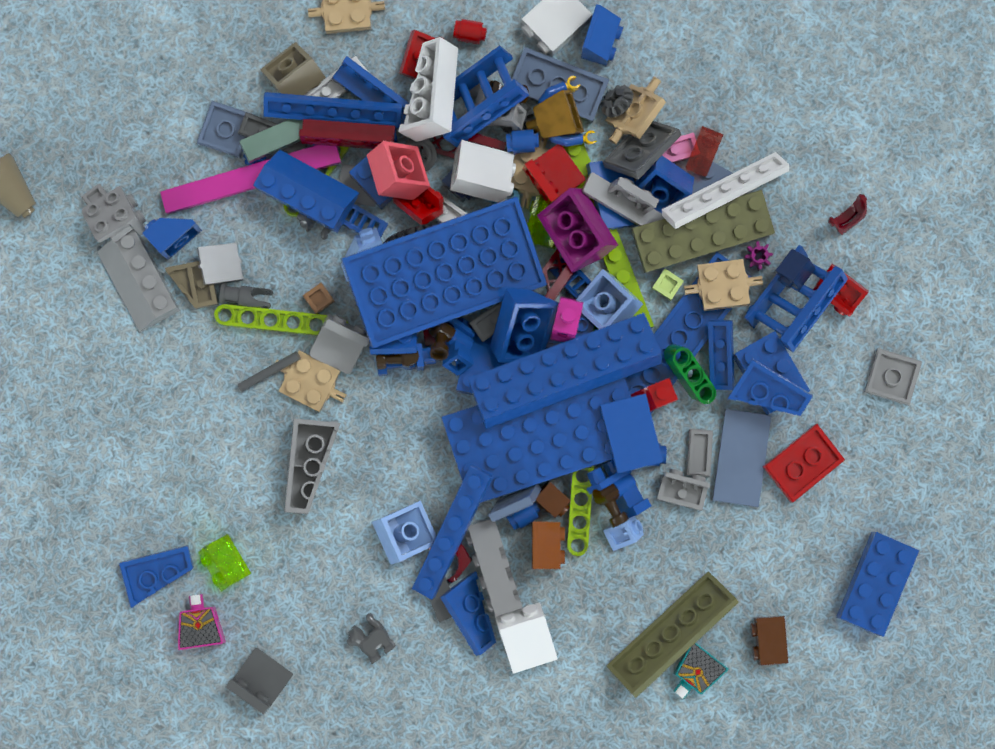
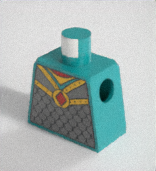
M695 643L683 654L674 671V674L681 681L673 691L683 699L687 697L692 689L702 695L728 671V668Z

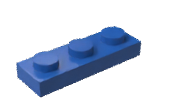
M709 320L710 381L716 390H733L735 387L733 320Z

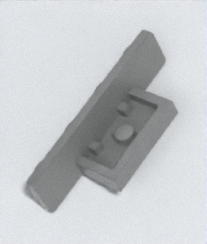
M593 172L589 174L582 193L637 226L665 219L662 213L654 209L659 199L655 198L651 192L635 186L631 180L619 177L610 183Z

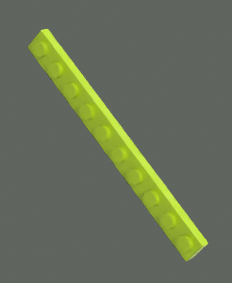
M584 142L582 145L563 146L585 177V181L576 187L583 189L588 178L586 164L591 162ZM589 197V199L591 200V202L593 203V205H594V207H595L594 199H592V198ZM617 229L609 230L618 246L603 257L607 271L643 303L633 317L645 313L648 323L652 328L654 324Z

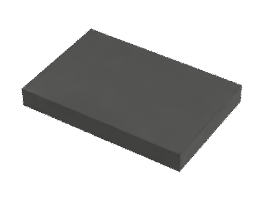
M653 121L640 139L629 134L603 161L604 167L639 180L681 136L680 129Z

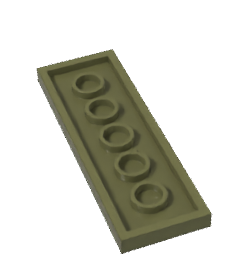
M762 190L739 196L677 229L666 219L631 229L644 273L775 234Z
M708 571L606 666L628 691L637 698L734 608L739 601Z

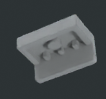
M670 469L669 472H663L657 500L702 511L710 483L705 482V477L692 474V478L683 476L682 471Z

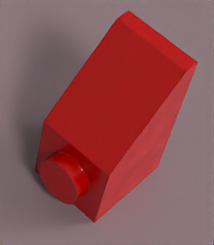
M670 378L630 394L631 397L646 394L650 412L678 400Z

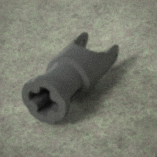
M222 283L219 303L232 302L238 303L239 306L269 309L271 308L270 303L258 301L253 297L258 294L272 296L273 291L266 288L249 286L231 287Z

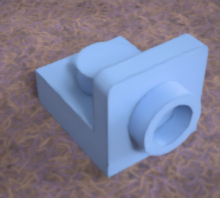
M635 516L613 528L611 525L603 530L613 551L636 543L644 535L642 524Z

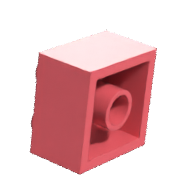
M383 141L367 154L378 195L414 200L430 187L418 146Z

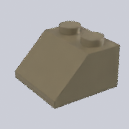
M296 42L260 69L278 93L305 95L311 89L319 86L321 81L326 78L312 57Z

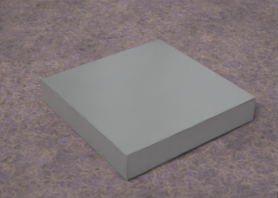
M877 348L864 392L909 406L922 361Z

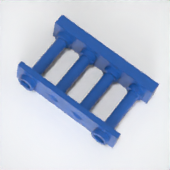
M501 46L492 50L456 77L454 101L462 97L468 112L457 120L453 110L451 132L442 134L444 139L455 147L459 146L461 140H468L529 96L527 89L515 79H511L505 64L510 62L513 56ZM498 70L504 87L493 93L487 77ZM480 84L486 100L475 107L469 91Z
M798 245L795 251L808 257L804 248ZM813 264L816 269L812 274L823 280L819 288L813 290L803 285L800 290L791 287L809 298L807 304L801 309L779 296L786 286L780 283V277L776 274L755 304L748 308L744 318L752 328H755L760 321L781 334L780 340L785 348L794 352L848 280L841 268L834 266L831 271L827 272ZM773 303L795 316V320L790 326L786 327L765 314Z

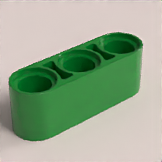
M676 344L669 345L664 352L665 361L688 395L693 400L703 404L713 402L716 397V389L691 351ZM680 351L681 356L676 361L675 356ZM692 369L693 374L688 379V372ZM705 388L704 394L700 397V390Z

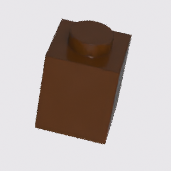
M547 481L542 486L541 492L535 501L551 516L556 518L558 515L561 517L570 508L568 504L571 500L550 481Z

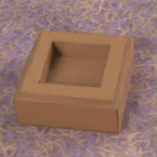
M322 283L303 295L315 314L320 313L335 302Z

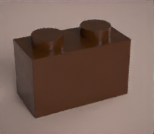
M785 616L755 617L754 623H750L751 636L756 639V646L752 647L753 659L757 660L758 665L789 663Z

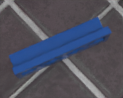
M346 56L332 79L359 100L403 104L402 124H404L406 115L403 112L405 105L410 103Z

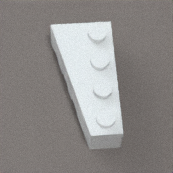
M441 37L422 44L415 69L418 75L410 87L412 97L410 104L405 105L403 112L406 115L405 122L400 124L398 130L399 133L416 142L449 133L452 129L458 48Z

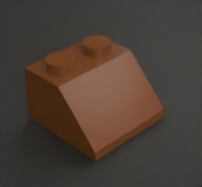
M532 522V569H561L560 564H565V550H560V541H565V527H560V522Z

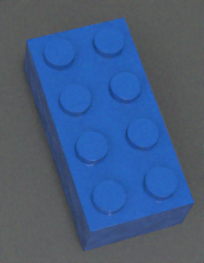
M871 532L836 618L884 637L920 550L881 533Z

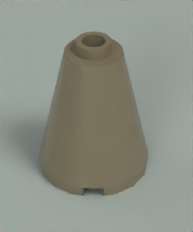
M8 153L0 158V204L16 217L22 215L26 218L35 211L33 206L36 205V202L14 157Z

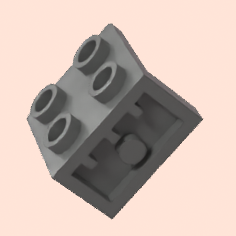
M255 648L235 677L230 679L225 687L264 715L292 678L293 673L259 648Z

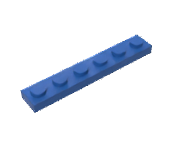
M264 93V117L395 126V128H399L400 124H402L403 104Z
M475 465L469 467L412 587L413 590L431 600L435 598L493 475Z

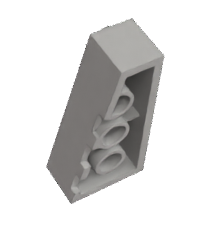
M294 418L284 512L309 513L340 423Z
M489 519L470 525L468 527L469 531L466 532L465 536L468 545H473L476 552L472 554L475 567H480L483 576L479 577L482 589L488 590L490 598L486 599L489 612L494 611L497 617L522 609L523 607L496 522H492Z

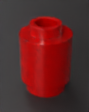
M467 19L456 20L453 38L458 39L459 42L480 45V41H485L487 28L483 27V22Z

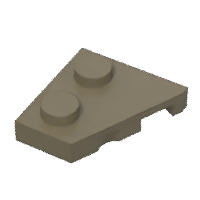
M199 261L165 268L168 275L195 309L219 305L215 284L204 285L201 269L198 268Z

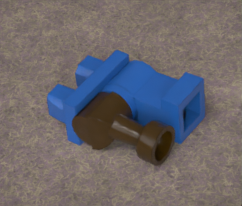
M455 318L430 327V330H428L429 334L435 337V343L430 348V356L433 359L443 360L442 366L457 376L473 366L474 358L470 356V349L473 345L472 338L475 336V331L469 328V322L466 319Z
M422 343L417 344V353L376 354L378 376H388L387 369L404 368L406 370H413L417 367V371L424 370V365L436 364V360L430 356V348H422Z
M614 459L603 464L608 476L605 477L601 467L587 473L591 486L586 489L589 494L593 495L594 501L597 504L606 506L612 516L609 521L613 528L652 506L648 498L643 499L636 486L634 477L630 474L631 470L617 473Z

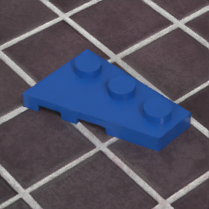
M476 571L467 575L440 598L475 656H479L494 645L496 639L489 615L484 610L482 603L484 597L483 593L479 592Z

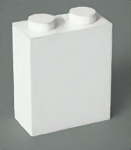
M542 0L522 18L521 25L523 27L521 29L529 38L533 36L537 40V46L544 54L549 53L553 57L591 22L593 15L579 0Z
M461 140L455 151L450 190L498 203L505 201L507 196L512 195L514 183L511 182V178L516 170V164L513 163L514 154Z
M540 603L527 605L522 609L495 617L513 674L558 659Z

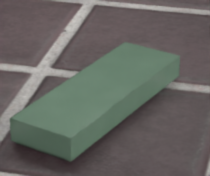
M289 119L240 140L239 144L248 162H254L300 142L299 131L302 129L303 120Z

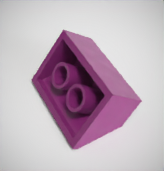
M569 188L537 215L571 272H575L602 259L618 246V243L587 195L582 193L580 188Z

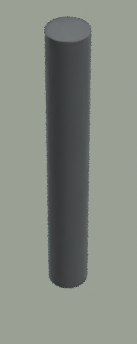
M295 351L238 384L240 391L243 392L300 360L299 353Z

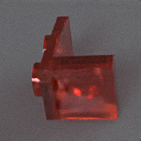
M702 126L687 162L686 169L706 177L724 134Z

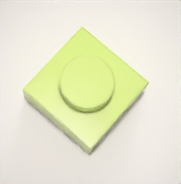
M664 269L652 289L671 301L684 280Z

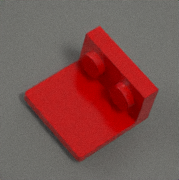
M558 144L534 161L531 159L522 168L548 206L569 188H576L585 181V177L562 145Z

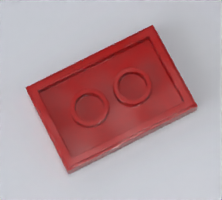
M814 424L762 467L790 503H793L845 461V459L819 425Z

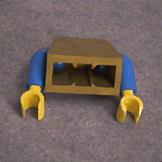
M570 76L566 83H558L544 91L538 99V105L533 107L535 118L526 122L527 130L533 129L534 133L540 131L542 138H549L551 143L566 147L582 145L583 142L587 145L597 142H590L587 139V135L596 133L595 131L590 130L584 135L581 134L584 132L572 94V92H576L579 89L580 84L577 86L570 85V81L576 80V76Z

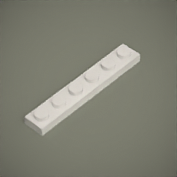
M774 152L662 209V216L677 229L789 171V164Z

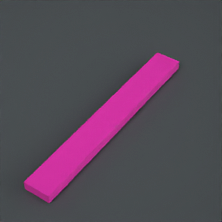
M316 145L289 153V155L317 170L342 163L337 146ZM270 159L160 191L166 214H172L256 189L253 184L264 165Z

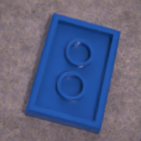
M603 161L586 164L588 176L593 172L610 183L622 177L631 180L635 184L633 177L605 168ZM594 200L595 208L609 230L637 226Z
M646 394L600 405L617 473L663 462Z

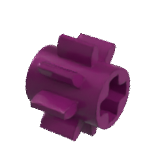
M757 241L754 249L751 246L746 248L750 254L744 256V259H749V268L754 265L757 266L758 271H761L763 263L766 266L771 264L767 259L774 254L768 252V244L763 247ZM759 251H760V252H762L763 255H762V257L757 261V260L755 259V256H756V254L759 253Z

